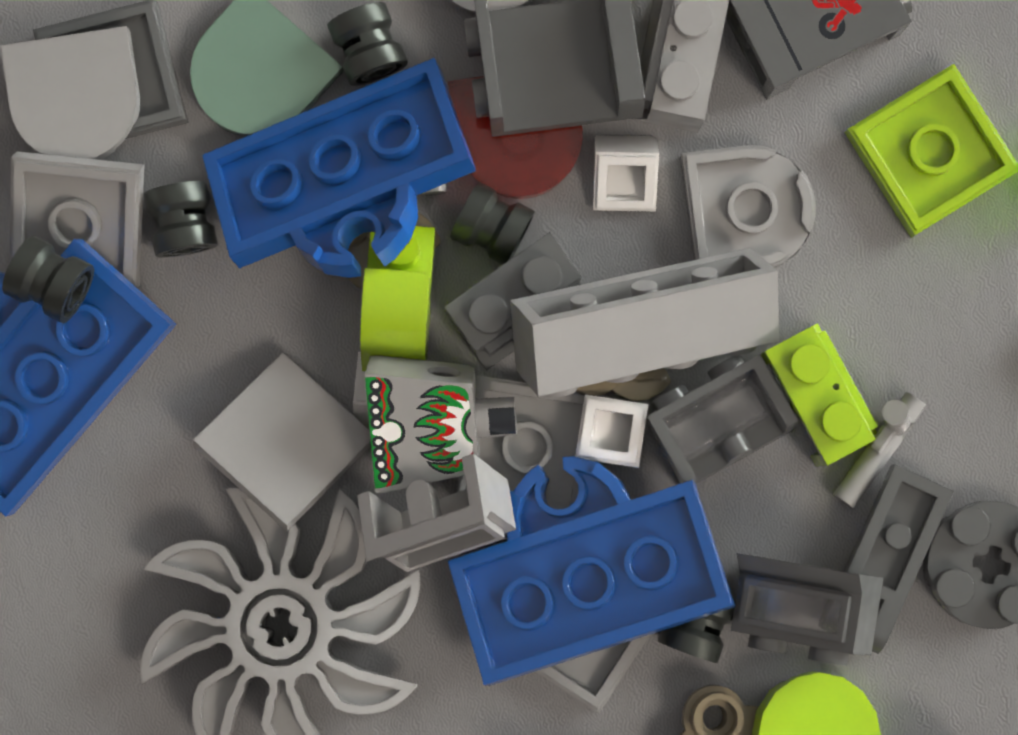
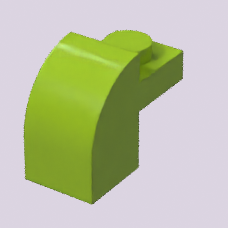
M415 226L409 243L396 259L386 266L382 264L371 246L375 232H370L361 308L360 349L362 371H366L370 356L427 360L435 227Z

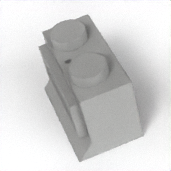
M653 0L640 62L646 98L643 117L632 120L698 133L706 117L729 0Z
M475 454L462 457L467 487L464 491L439 499L438 492L434 487L424 480H415L406 490L408 510L404 512L398 511L370 491L357 495L366 562L383 557L408 572L505 539V533L516 530L508 479Z

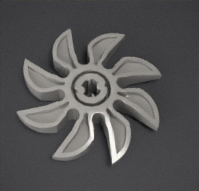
M228 488L226 491L253 537L259 558L263 562L264 572L259 579L252 581L246 576L243 566L230 547L205 540H188L165 548L154 556L144 568L147 571L200 584L216 593L226 595L230 602V610L223 618L215 614L191 609H183L172 614L153 631L142 654L140 677L141 684H145L194 654L216 647L219 643H224L231 649L233 655L231 663L227 667L217 670L197 685L192 703V722L196 735H232L240 705L250 688L251 680L255 676L265 679L270 688L269 695L265 701L261 722L266 735H321L308 712L303 693L298 686L300 677L305 673L312 674L318 679L321 689L335 709L358 715L375 714L395 707L405 700L418 685L415 682L362 669L346 660L336 658L332 653V642L337 636H345L350 640L377 645L399 632L415 611L421 587L420 571L417 570L372 598L348 606L343 611H338L330 605L329 594L332 589L342 586L361 573L366 564L359 508L341 490L337 494L323 548L314 563L312 573L305 578H300L293 570V562L297 556L301 536L298 523L296 522L286 532L239 488ZM279 608L290 611L289 623L298 627L294 640L291 636L282 639L284 645L273 642L274 631L265 626L269 614L272 617L280 616Z

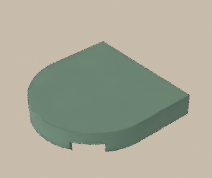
M233 0L197 43L191 60L190 77L195 97L207 116L227 132L248 136L308 111L343 73L344 69L343 66L269 1Z

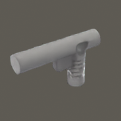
M908 392L905 393L901 400L888 401L882 409L884 425L881 426L874 436L876 440L868 444L832 495L846 506L854 509L898 448L905 435L924 411L926 404Z

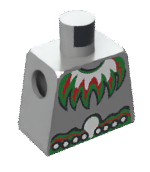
M370 356L365 372L375 493H387L405 489L415 480H424L427 483L463 476L462 457L475 454L480 458V438L517 436L515 397L477 399L474 367L457 363L389 356Z

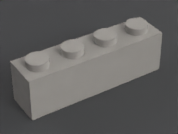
M750 248L510 300L516 371L538 397L544 395L549 397L568 396L576 392L579 387L605 381L624 383L635 379L639 373L665 367L669 369L689 368L700 359L717 355H745L753 352L756 346L779 341L778 270Z

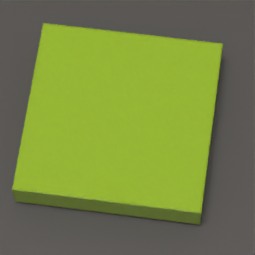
M955 64L942 70L844 132L911 238L1018 172L1017 161Z

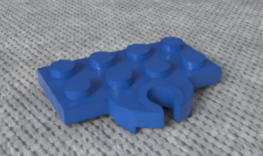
M435 57L202 155L229 257L239 269L296 245L307 262L323 273L346 278L361 276V265L354 255L348 251L351 242L357 236L365 232H375L371 246L384 266L388 265L396 259L412 238L418 220L417 195L476 171L446 81Z
M74 239L60 255L65 259L72 256L78 257L94 267V276L90 289L77 312L66 323H60L45 315L42 306L32 300L19 302L4 294L2 285L6 272H0V512L5 517L16 513L177 325L83 239Z
M575 456L562 457L563 469L575 478L579 490L578 496L572 505L564 509H554L550 507L546 499L549 478L545 470L540 465L530 470L514 491L510 490L516 530L507 533L508 541L448 561L483 684L485 686H492L734 608L735 604L695 482L690 480L632 500L623 482L597 461L594 462Z

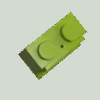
M818 323L760 354L766 365L771 364L790 399L791 409L799 415L818 452L810 455L816 467L828 466L876 440L874 437L877 433L875 428L878 425L826 330L822 331Z

